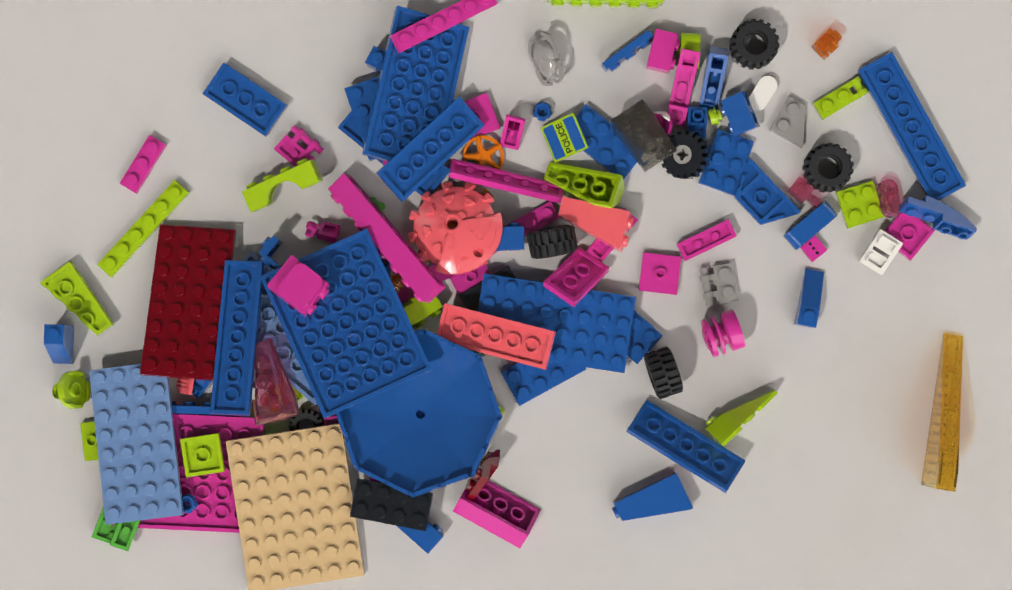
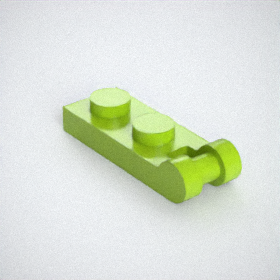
M859 76L813 103L822 120L869 93L867 88H864L861 84L862 80ZM853 86L857 90V93L854 95L850 91V88Z

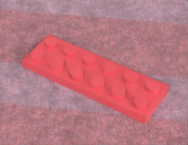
M444 303L436 335L469 350L546 370L556 332Z

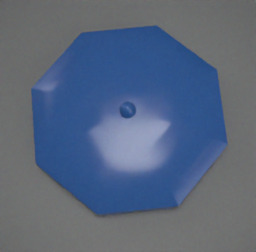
M425 329L414 332L430 364L431 371L336 414L355 469L411 497H416L475 476L503 418L482 356Z

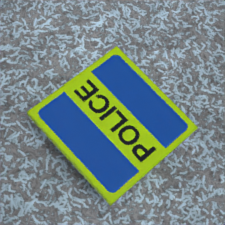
M574 112L541 127L555 163L589 148Z

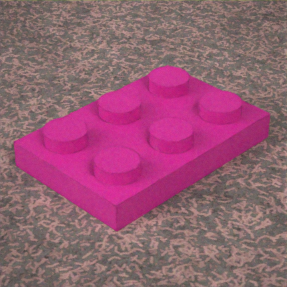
M578 247L544 281L543 286L574 307L609 272V267Z

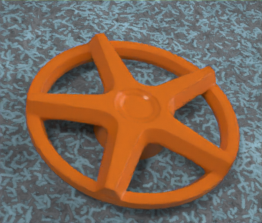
M481 135L468 141L464 147L462 159L465 162L466 159L476 160L478 165H489L492 168L501 170L504 163V152L502 145L490 136ZM481 139L490 140L495 145L485 149ZM476 141L478 151L466 154L469 145ZM498 150L500 152L499 165L491 158Z

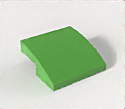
M103 505L91 537L107 542L110 546L129 551L140 520L106 525Z

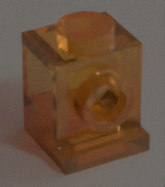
M830 28L811 48L825 60L829 56L828 51L832 54L839 47L837 43L842 39V36L838 31H833Z

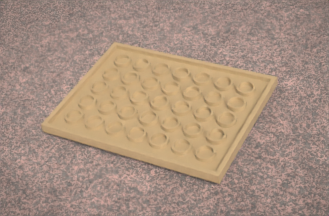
M339 423L226 441L248 590H276L364 576L356 518L350 517L353 497L344 438Z

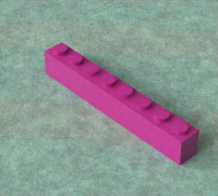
M343 173L328 188L332 193L330 195L337 204L340 203L343 206L342 211L349 218L352 217L354 219L356 228L360 231L368 230L374 245L379 249L377 251L378 254L391 263L389 267L395 273H399L402 276L401 281L408 288H412L414 291L413 295L418 301L430 303L446 288L351 175Z

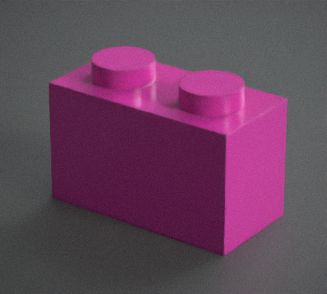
M655 29L646 69L666 74L669 73L670 69H674L676 58H673L674 50L678 51L680 45L677 33Z

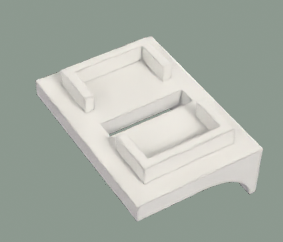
M879 228L858 261L883 275L903 243ZM873 247L879 248L889 256L887 258L873 250Z

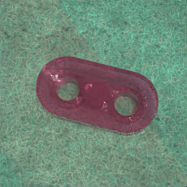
M891 179L881 181L877 187L881 212L887 218L896 217L900 214L899 205L901 204L898 186Z

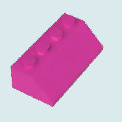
M490 481L486 483L474 500L467 498L468 490L465 487L453 512L512 545L521 548L541 509Z

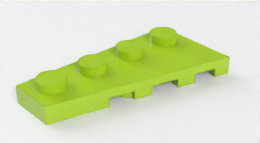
M69 261L40 282L44 288L46 287L56 299L65 304L66 308L76 314L79 320L96 335L102 334L114 325L72 261Z

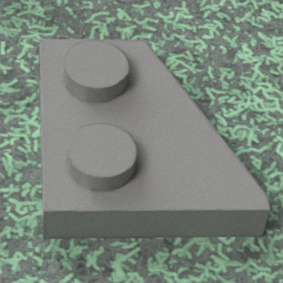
M788 97L769 131L802 148L804 143L805 105Z

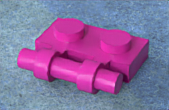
M296 125L290 130L295 136L291 139L285 135L274 148L275 151L295 167L298 166L297 162L307 158L308 161L316 160L310 155L313 151L319 155L324 151V148L319 145L320 142L310 138L303 128L300 129ZM300 140L308 145L306 150L297 144Z

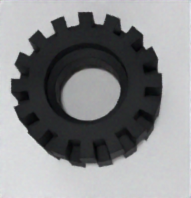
M302 409L294 413L292 418H290L289 429L290 431L300 429L299 424L303 419L312 420L314 427L324 426V421L317 411Z

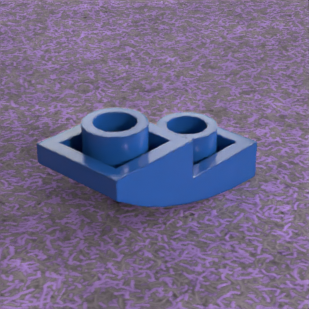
M688 107L686 131L700 134L701 138L706 139L707 107Z

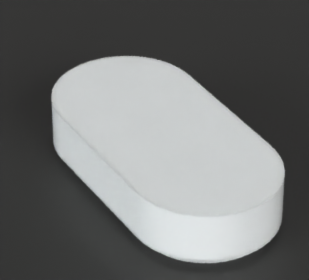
M762 77L748 97L754 111L763 110L776 91L777 81L773 77Z

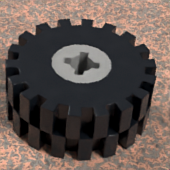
M685 130L673 132L674 135H669L667 137L668 140L663 141L664 148H660L662 156L659 157L663 161L662 167L666 168V172L675 178L693 179V177H699L701 172L704 173L706 171L705 166L710 164L708 158H711V154L708 153V150L711 149L710 146L706 145V139L701 138L702 136L695 132Z

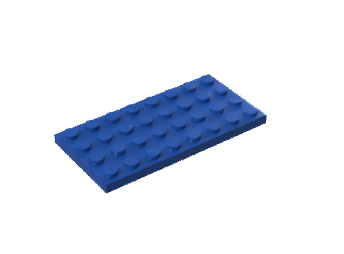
M398 5L395 7L362 155L388 162L453 102L469 31L468 26L457 24L398 53L390 36L431 15Z
M490 274L483 275L478 312L555 331L556 334L549 362L625 373L636 297L590 290L573 307L545 288L542 282Z

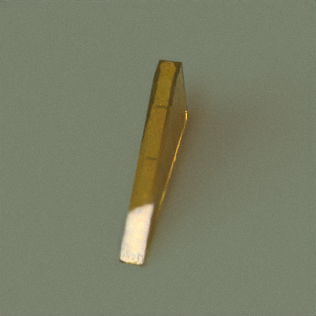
M943 333L921 485L956 492L959 469L963 336Z

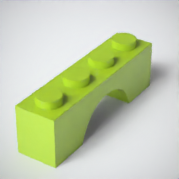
M307 158L297 162L298 166L294 168L290 166L280 170L281 174L276 176L270 174L264 177V181L259 184L255 181L246 185L247 189L241 192L250 212H256L272 205L275 189L285 181L293 182L301 189L309 188L324 181L315 160L308 161Z

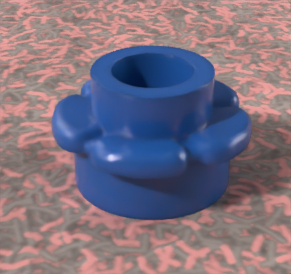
M541 102L537 103L533 110L534 117H537L539 121H545L547 118H550L552 114L550 105Z
M191 494L182 496L183 511L191 513L198 505L195 496Z

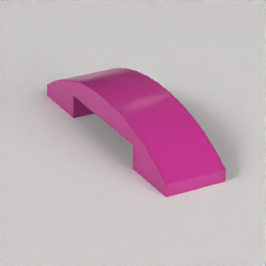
M681 49L667 111L674 125H685L701 52Z

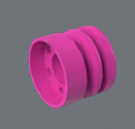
M733 309L720 313V323L717 322L714 316L710 317L711 326L706 318L701 320L702 336L713 358L719 356L717 347H719L722 355L726 354V344L729 345L732 351L745 347L743 333Z

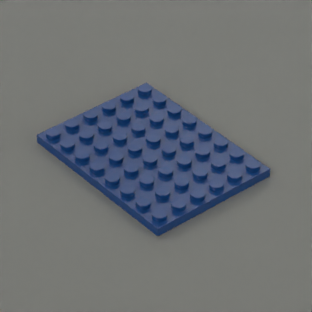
M367 229L298 259L302 264L308 266L329 283L330 286L328 288L330 290L328 295L323 300L319 299L316 303L317 308L311 315L307 314L304 317L268 289V283L280 268L260 276L324 419L432 370Z

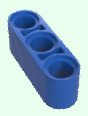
M825 200L783 236L797 250L836 218L838 214Z

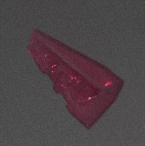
M268 338L257 343L254 363L256 381H253L255 400H252L255 425L284 421L299 415L295 392L272 339Z

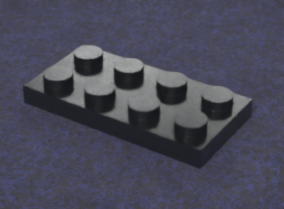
M357 478L350 517L427 531L434 493L428 492L411 497L385 483Z

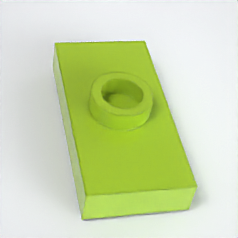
M95 421L80 423L85 461L99 460Z

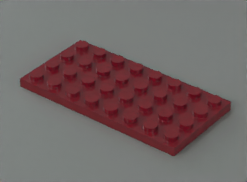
M160 224L140 375L213 381L225 260L233 261L236 230Z

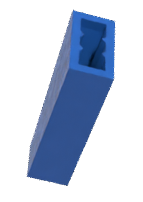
M674 472L614 501L615 507L612 508L616 518L620 517L622 521L691 510L693 506L677 473Z

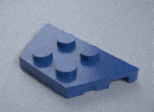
M751 158L747 160L734 198L759 225L799 214L801 211Z

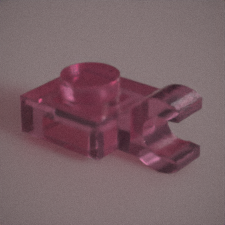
M800 177L787 191L800 204L806 200L816 208L821 203L818 197L811 194L814 188Z

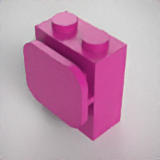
M292 255L267 285L269 290L304 317L307 314L311 315L316 310V303L319 299L323 300L330 291L328 290L330 287L329 283Z

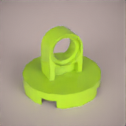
M78 370L67 371L61 376L59 382L53 386L52 395L69 409L82 408L84 403L90 399V383L83 377L85 376L84 373Z

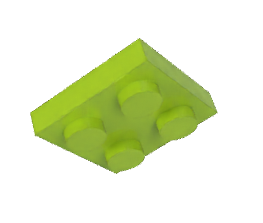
M873 181L835 192L847 229L884 217Z
M220 433L180 439L186 477L225 472Z

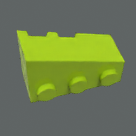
M437 296L430 303L420 302L414 297L402 305L412 327L415 326L416 329L425 324V319L429 316L434 318L442 313L441 309L443 308Z

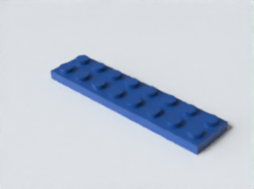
M893 52L859 69L858 73L926 196L941 200L965 187L964 180Z
M225 260L210 408L211 414L250 416L263 285L260 276L264 275V262Z

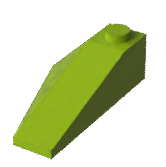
M549 162L544 175V180L595 206L611 209L620 203L625 189L622 175Z
M772 390L716 417L713 415L705 422L707 426L704 429L718 444L725 446L742 430L741 425L751 421L756 415L755 412L763 409L778 392Z

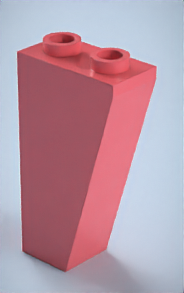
M563 196L558 213L560 219L617 251L622 252L623 247H627L629 236H626L627 231L632 228L634 220L631 217L630 211L595 206L586 201Z

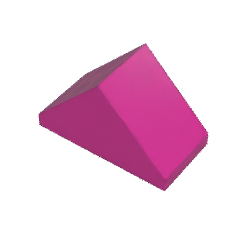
M506 114L500 141L502 147L514 150L519 149L525 118Z

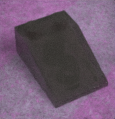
M643 99L611 119L612 130L644 172L677 151L658 119Z

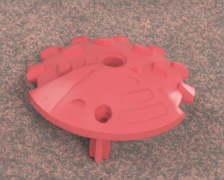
M445 182L441 184V190L433 194L430 191L425 192L421 196L424 202L418 211L413 209L409 216V220L414 221V232L408 233V239L410 244L416 242L420 250L417 254L424 262L428 259L436 264L435 271L450 275L464 274L479 268L483 264L487 265V261L499 246L503 232L501 212L494 213L490 205L494 202L492 196L489 193L482 196L474 191L476 185L466 182L464 187H453L452 182ZM458 222L456 228H449L451 223Z

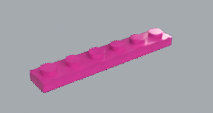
M461 0L392 34L390 38L397 52L401 53L498 3L496 0Z
M452 159L450 164L449 178L561 203L563 189L548 181L457 159Z

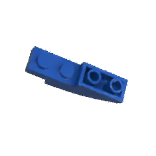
M908 196L899 205V212L923 219L926 222H932L933 229L943 234L967 240L977 231V228L961 213L932 197L925 196L922 200H918Z

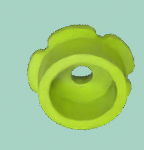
M713 107V109L708 110L712 125L717 123L720 125L719 121L723 120L720 109L716 110Z

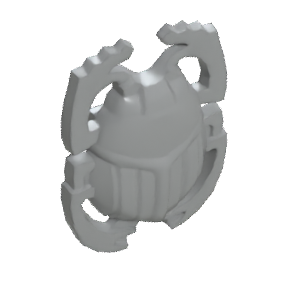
M541 32L540 39L536 38L535 35L530 38L528 52L534 66L538 67L536 74L542 85L552 86L553 83L549 82L551 77L558 78L556 83L561 82L564 78V70L561 60H558L560 59V54L554 39L549 33Z

